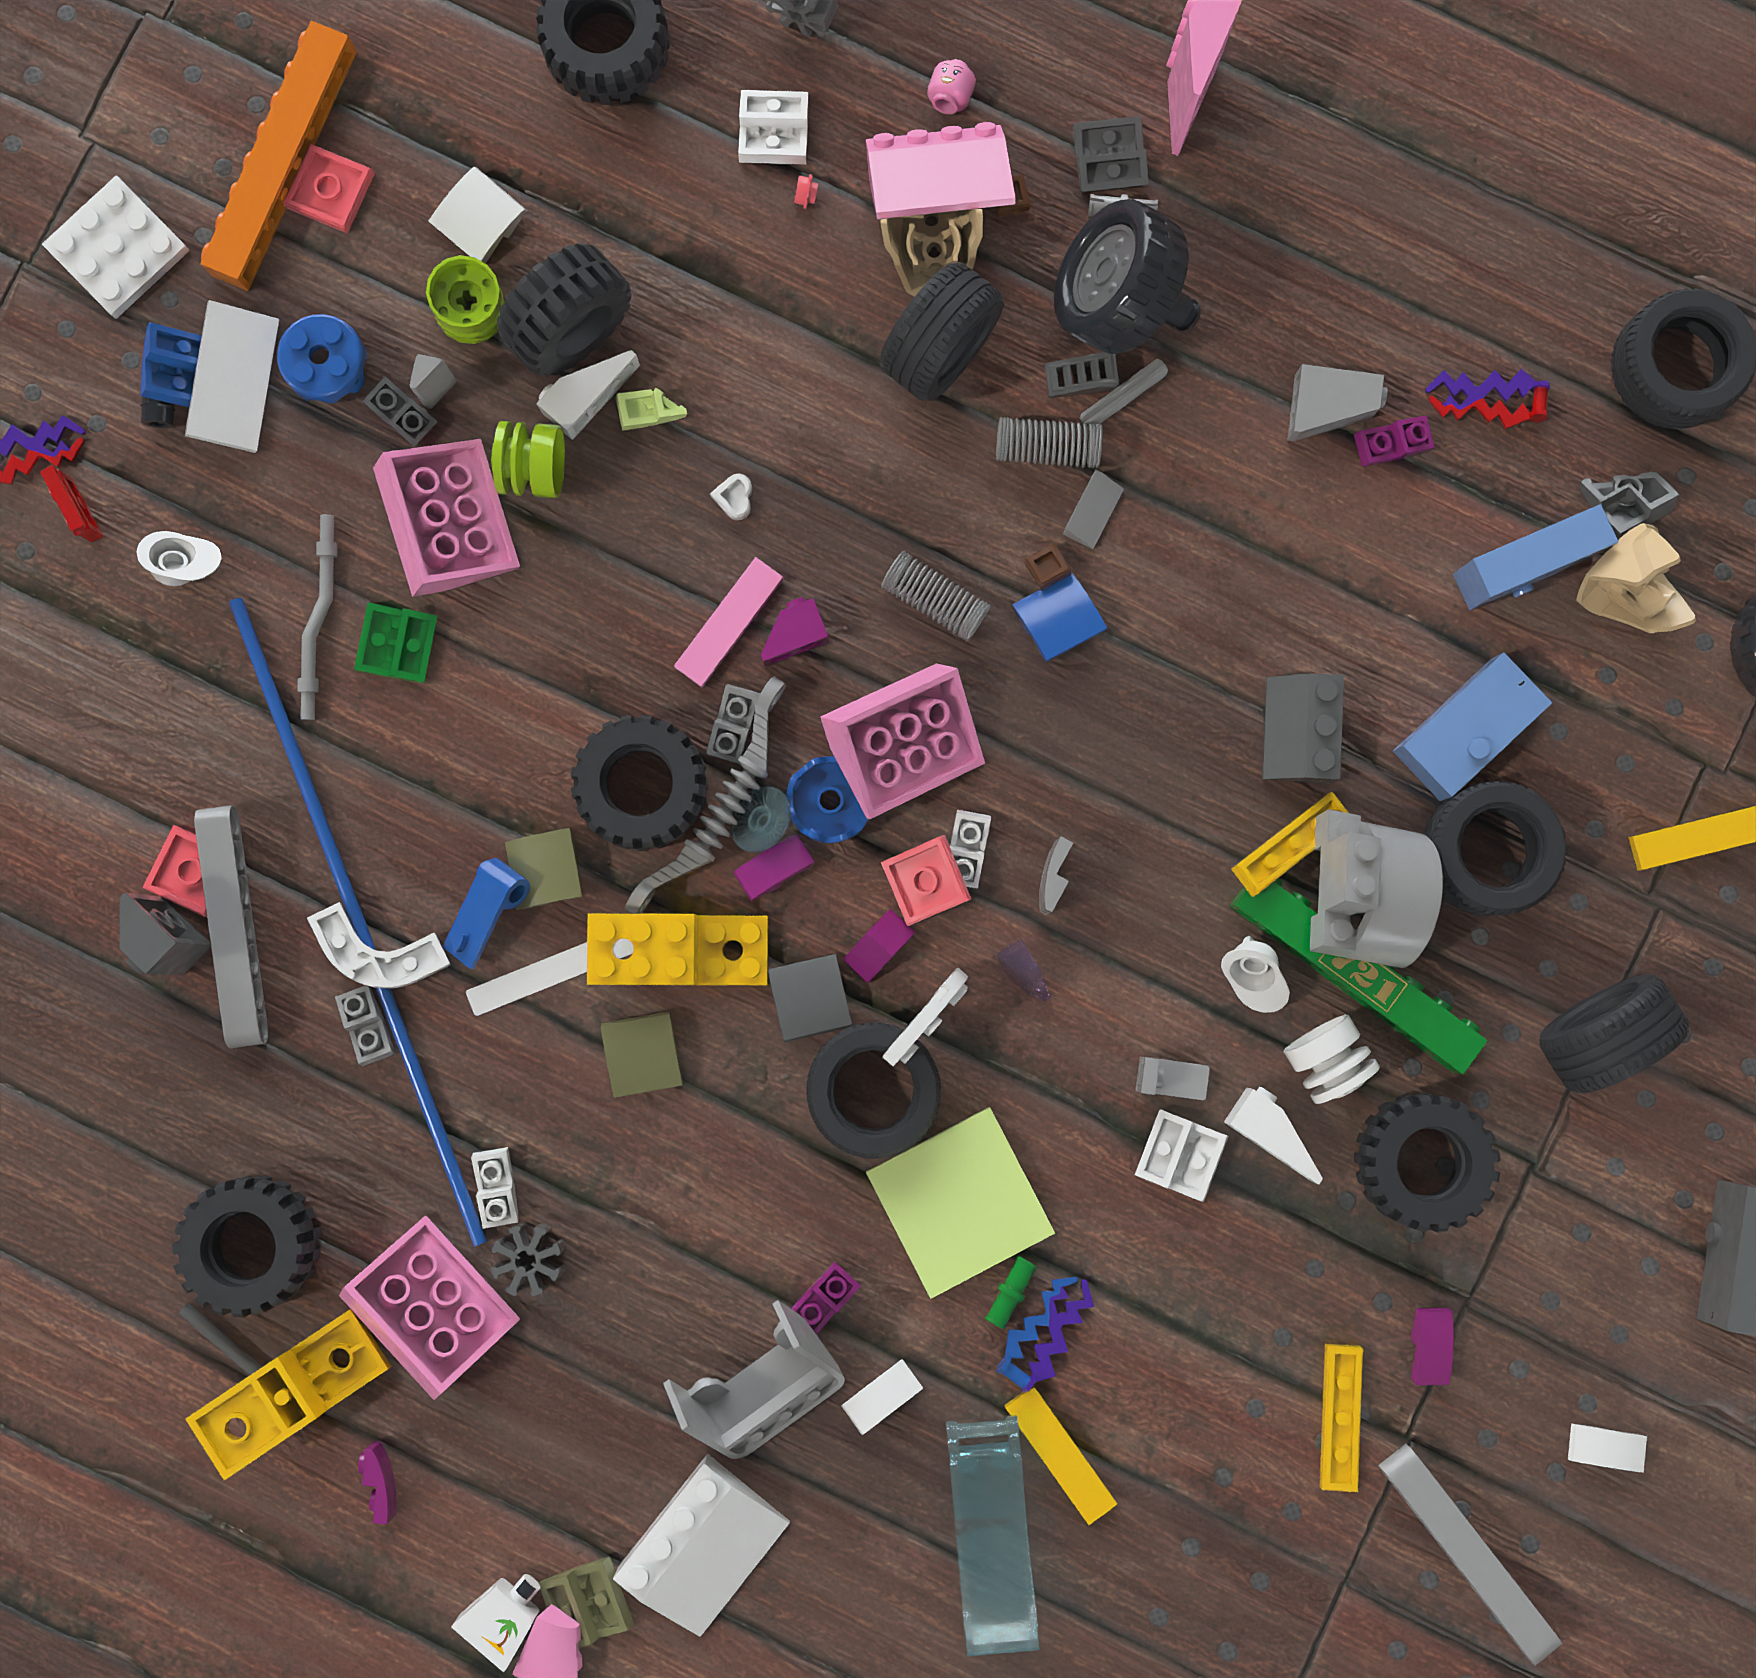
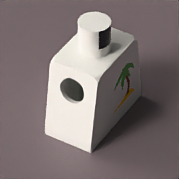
M524 1574L515 1586L511 1585L504 1578L499 1579L462 1611L452 1625V1628L504 1672L540 1611L530 1601L539 1591V1583L528 1574Z

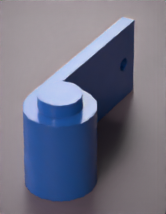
M492 858L481 863L443 944V948L469 969H475L503 909L515 908L525 900L530 890L529 881L499 858Z

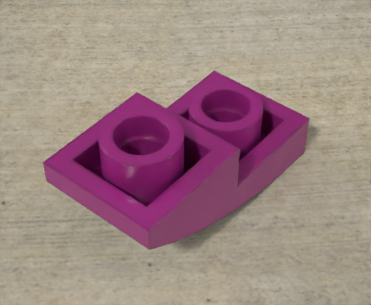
M1427 416L1397 420L1388 426L1360 430L1354 434L1362 467L1406 458L1435 448Z
M795 834L749 860L736 869L733 874L752 902L781 887L784 881L811 868L814 860L799 836Z
M833 1262L790 1309L803 1317L815 1334H817L829 1319L852 1297L860 1285L836 1262Z
M1416 1308L1411 1333V1340L1416 1346L1410 1378L1415 1385H1449L1454 1344L1452 1310L1450 1308Z
M374 1441L365 1449V1452H361L358 1473L363 1474L362 1486L376 1487V1489L372 1490L369 1500V1510L374 1511L373 1523L388 1524L396 1515L394 1474L382 1442Z

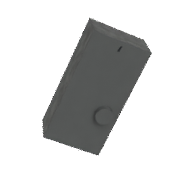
M1717 1180L1712 1218L1705 1231L1708 1245L1696 1319L1726 1331L1756 1336V1187Z

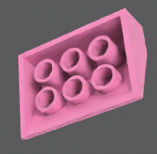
M1242 0L1187 1L1182 14L1183 18L1171 49L1172 52L1166 65L1172 68L1167 82L1172 154L1176 156L1181 151L1216 72Z
M983 122L977 124L975 128L962 129L959 126H947L939 132L928 133L926 130H912L907 135L902 136L881 133L875 135L873 139H866L869 181L877 219L1015 204V193L1007 146L1001 125Z
M481 439L389 451L381 454L373 470L412 597L447 591L519 569L520 564L500 499L495 489Z
M936 663L820 717L830 749L868 819H872L985 764L958 668Z
M424 1216L351 1280L339 1294L341 1299L433 1400L441 1395L520 1320L517 1314L427 1216Z

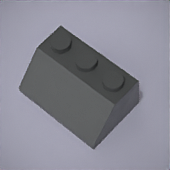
M1308 673L1266 678L1262 780L1331 784L1340 780L1344 675Z
M125 892L120 897V950L128 957L125 961L135 972L141 975L143 973L153 975H184L211 948V943L165 898Z

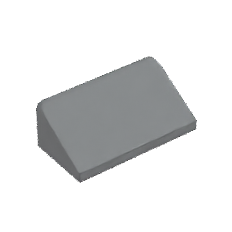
M418 354L415 359L409 386L425 408L432 409L454 386L457 379L444 360Z
M1095 469L1063 535L1094 549L1124 488Z

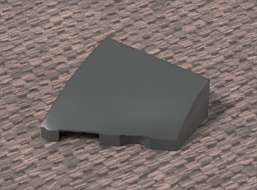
M1657 472L1641 473L1635 477L1618 475L1613 476L1612 482L1592 483L1591 478L1582 480L1579 485L1582 494L1591 508L1599 504L1602 505L1618 540L1632 528L1642 523L1651 524L1673 512L1679 497V493Z

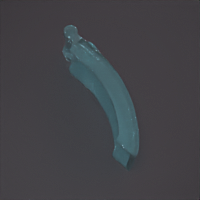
M1017 1415L1006 1416V1420L968 1424H957V1421L946 1422L967 1657L1039 1650L1038 1623L1032 1580ZM1008 1435V1442L959 1446L958 1439Z

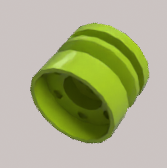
M462 255L447 258L438 264L427 280L426 296L429 307L445 334L459 343L476 344L487 341L498 333L497 318L500 316V308L505 301L496 275L489 266L475 257ZM473 301L474 304H471V310H465L467 302Z
M500 421L498 423L491 456L493 479L497 493L507 495L513 489L515 495L521 496L524 494L527 482L530 481L534 497L558 498L560 496L565 468V440L561 425L538 423L535 425L530 439L525 422L516 423L515 428L511 421Z

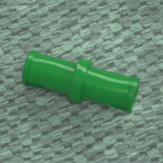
M1017 1256V1260L1004 1284L1000 1282L997 1288L1000 1292L989 1313L985 1316L987 1321L1004 1330L1018 1302H1023L1025 1298L1023 1292L1035 1269L1038 1268V1266L1020 1256Z

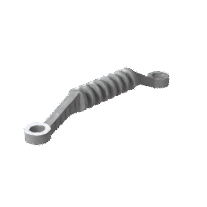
M773 676L760 693L755 704L752 742L743 756H739L737 760L744 769L743 771L731 769L730 773L736 779L735 783L723 781L722 784L729 792L727 795L716 792L715 796L721 803L720 807L711 804L707 806L714 815L713 818L700 817L706 829L693 828L692 831L699 840L696 842L686 839L684 842L685 847L676 861L668 864V866L660 869L650 877L643 879L628 899L625 906L626 911L631 914H641L651 901L656 888L658 889L674 881V879L682 877L683 874L685 875L701 867V865L703 866L710 861H714L716 857L709 848L710 846L720 849L723 847L716 837L718 835L730 836L729 831L724 825L725 823L737 825L738 822L732 815L733 811L744 814L745 809L739 803L740 799L751 802L753 798L746 790L748 788L760 789V786L754 780L755 776L766 779L769 775L767 773L769 712L782 696L786 687L785 682Z

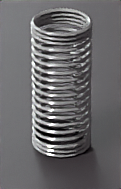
M1011 417L999 418L996 444L997 461L1005 462L1007 460L1009 432V462L1012 461L1016 432L1015 462H1018L1022 432L1021 462L1023 463L1025 460L1028 433L1027 463L1029 464L1035 428L1033 463L1037 462L1040 429L1039 463H1043L1047 429L1045 464H1049L1053 430L1051 464H1055L1059 431L1057 464L1061 465L1065 432L1063 465L1066 466L1069 438L1072 430L1069 462L1072 467L1078 429L1076 466L1078 467L1080 464L1081 439L1084 430L1082 467L1084 468L1086 465L1088 435V467H1096V469L1099 467L1103 441V426L1101 424L1089 423L1087 426L1085 423L1080 425L1077 422L1074 426V423L1071 422L1068 426V423L1065 421L1062 426L1060 421L1057 425L1054 420L1051 424L1048 420L1045 423L1040 420L1038 423L1036 419L1033 422L1028 419L1025 423L1023 418L1020 424L1018 418L1014 420L1013 424Z
M902 551L883 579L881 589L884 588V590L891 594L896 593V598L901 597V601L906 600V604L911 603V607H916L917 611L922 609V614L927 613V617L932 616V621L937 619V624L942 623L943 627L948 625L947 629H953V634L958 632V637L963 638L966 642L969 641L990 609V604H987L984 600L979 603L980 598H977L966 617L960 623L975 598V594L970 597L964 609L955 620L959 610L970 594V591H967L949 618L953 608L965 591L964 588L959 591L952 605L944 614L947 606L959 589V585H956L946 603L938 612L954 585L953 581L932 610L938 597L949 582V578H946L934 599L928 605L932 595L944 578V575H941L928 597L922 603L939 572L934 573L922 595L916 601L920 591L932 575L933 568L928 571L918 590L911 598L914 589L928 569V565H925L912 588L906 594L909 586L923 566V562L917 565L906 586L900 592L903 584L918 562V558L914 559L909 566L913 556L906 553V551ZM909 566V568H908V570L906 571L905 575L903 576V578H902L900 584L895 588L896 584L899 582V580L901 579V577H902V575L904 574L905 570H906L907 567Z

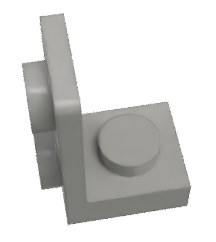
M1140 1056L1135 1091L1152 1095L1160 1094L1205 1100L1210 1068L1207 1065Z

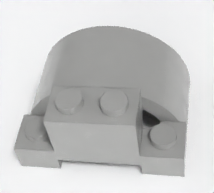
M1330 809L1316 817L1314 850L1321 851L1318 914L1311 917L1310 951L1399 968L1409 966L1427 946L1440 912L1443 893V873L1436 846L1424 834L1362 822L1360 815ZM1365 913L1359 927L1355 930L1351 924L1350 915Z

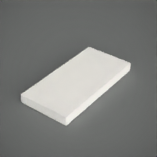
M208 301L185 436L253 453L257 451L279 319L215 301Z

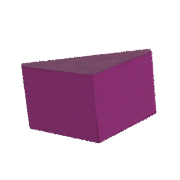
M889 909L843 960L869 983L912 937L915 931Z

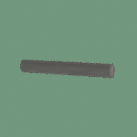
M190 1303L185 1305L179 1312L180 1316L249 1376L262 1368L258 1362Z

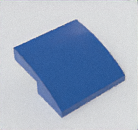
M149 322L143 348L140 396L190 407L202 336Z
M1073 573L1042 591L1040 589L1012 604L1026 633L1031 635L1045 663L1107 630L1102 617Z

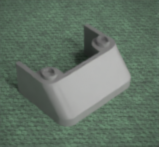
M779 1300L773 1303V1307L780 1319L773 1333L778 1345L726 1383L714 1378H702L688 1391L669 1379L663 1383L682 1431L731 1459L742 1458L755 1451L839 1390L845 1381L838 1364L807 1321Z

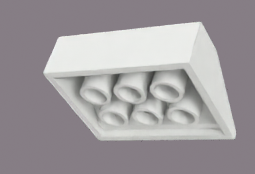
M707 1454L618 1566L613 1580L641 1603L701 1637L785 1530L790 1521Z

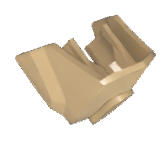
M976 208L881 219L884 246L893 258L895 268L908 294L915 297L921 288L947 264L953 262L964 263L973 270L976 251L983 237L982 209ZM934 216L937 218L938 223L935 226H928L925 224L926 218ZM931 247H936V250L940 252L938 257L932 258L928 255Z
M1645 523L1629 530L1618 540V543L1613 545L1586 574L1576 599L1582 607L1591 613L1631 625L1648 633L1674 631L1696 622L1693 611L1663 574L1670 567L1681 561L1679 554L1659 535L1658 528Z

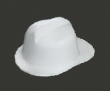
M170 531L155 532L146 536L139 543L136 551L140 564L150 571L157 581L168 586H181L189 581L203 579L214 573L220 566L222 559L220 549L214 543Z
M1247 936L1235 950L1228 952L1222 958L1221 968L1243 1004L1263 1013L1276 1012L1287 1004L1290 991L1279 969L1276 952L1269 945L1254 941L1251 936Z

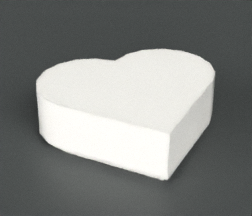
M740 473L734 474L710 493L714 501L731 519L742 520L750 513L751 505L748 498L752 493V485L747 476Z

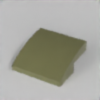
M571 828L505 842L509 866L530 883L529 893L525 900L516 907L517 910L584 897Z
M670 1011L601 1023L605 1057L614 1098L683 1085V1077L676 1049L677 1041Z
M610 1556L561 1572L539 1583L547 1608L552 1604L580 1623L581 1640L579 1641V1648L592 1645L598 1638L628 1631L634 1625L621 1586L613 1580L616 1572Z

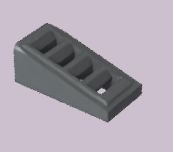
M1100 352L1045 363L1044 365L1049 398L1113 391L1119 384L1115 354ZM1099 366H1105L1106 378L1100 379ZM1091 367L1092 381L1086 382L1085 368ZM1077 369L1078 384L1073 385L1071 370ZM1057 371H1063L1064 387L1058 386Z

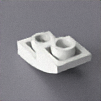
M957 810L950 848L966 886L978 889L991 816Z
M508 1147L473 1153L471 1160L478 1188L476 1198L483 1229L517 1223L519 1221L518 1207Z
M901 1359L841 1406L863 1435L921 1391L923 1387L903 1359Z
M1571 1423L1568 1460L1644 1473L1647 1436Z

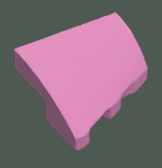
M551 1604L537 1616L512 1675L517 1678H578V1671L582 1668V1655L578 1647L581 1640L580 1623Z

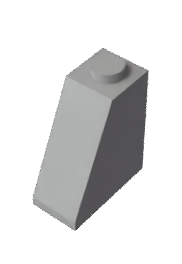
M1302 364L1294 379L1287 441H1297L1371 419L1386 403L1387 387H1383L1384 375Z

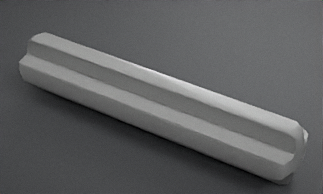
M1155 359L1081 413V423H1085L1087 426L1089 423L1101 424L1164 378L1168 373L1166 365L1162 360Z

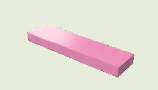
M755 557L675 663L674 668L703 688L784 580L783 576Z

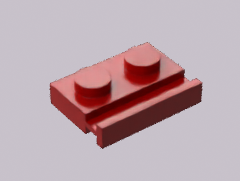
M53 465L41 470L40 473L49 488V493L60 508L70 531L76 537L81 536L91 543L102 538L104 535L73 478L59 469L56 470Z

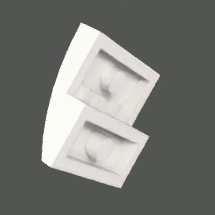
M741 90L739 163L806 164L808 92Z
M473 167L452 188L435 210L429 222L470 257H475L486 264L503 237H510L527 210L478 168Z
M1160 1109L1135 1175L1204 1202L1229 1136Z

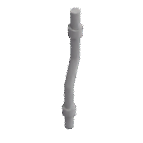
M328 514L320 515V541L316 542V556L320 557L319 598L302 634L301 678H298L297 692L301 693V720H315V693H319V679L315 678L316 637L333 601L334 558H337L338 543L334 542V515Z

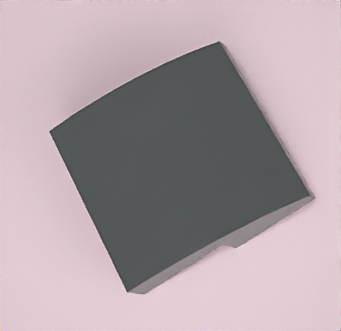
M1141 116L1080 122L1072 125L1081 193L1149 185L1146 149L1143 148Z
M836 954L768 969L784 1043L852 1026Z

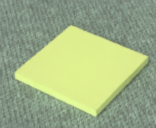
M990 1107L866 1171L930 1299L1055 1234Z

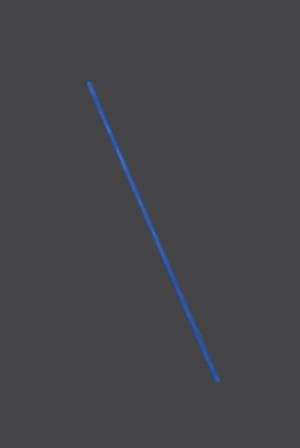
M242 598L229 601L231 610L349 920L363 944L376 950ZM376 988L473 1246L475 1247L487 1242L398 1005L391 988Z

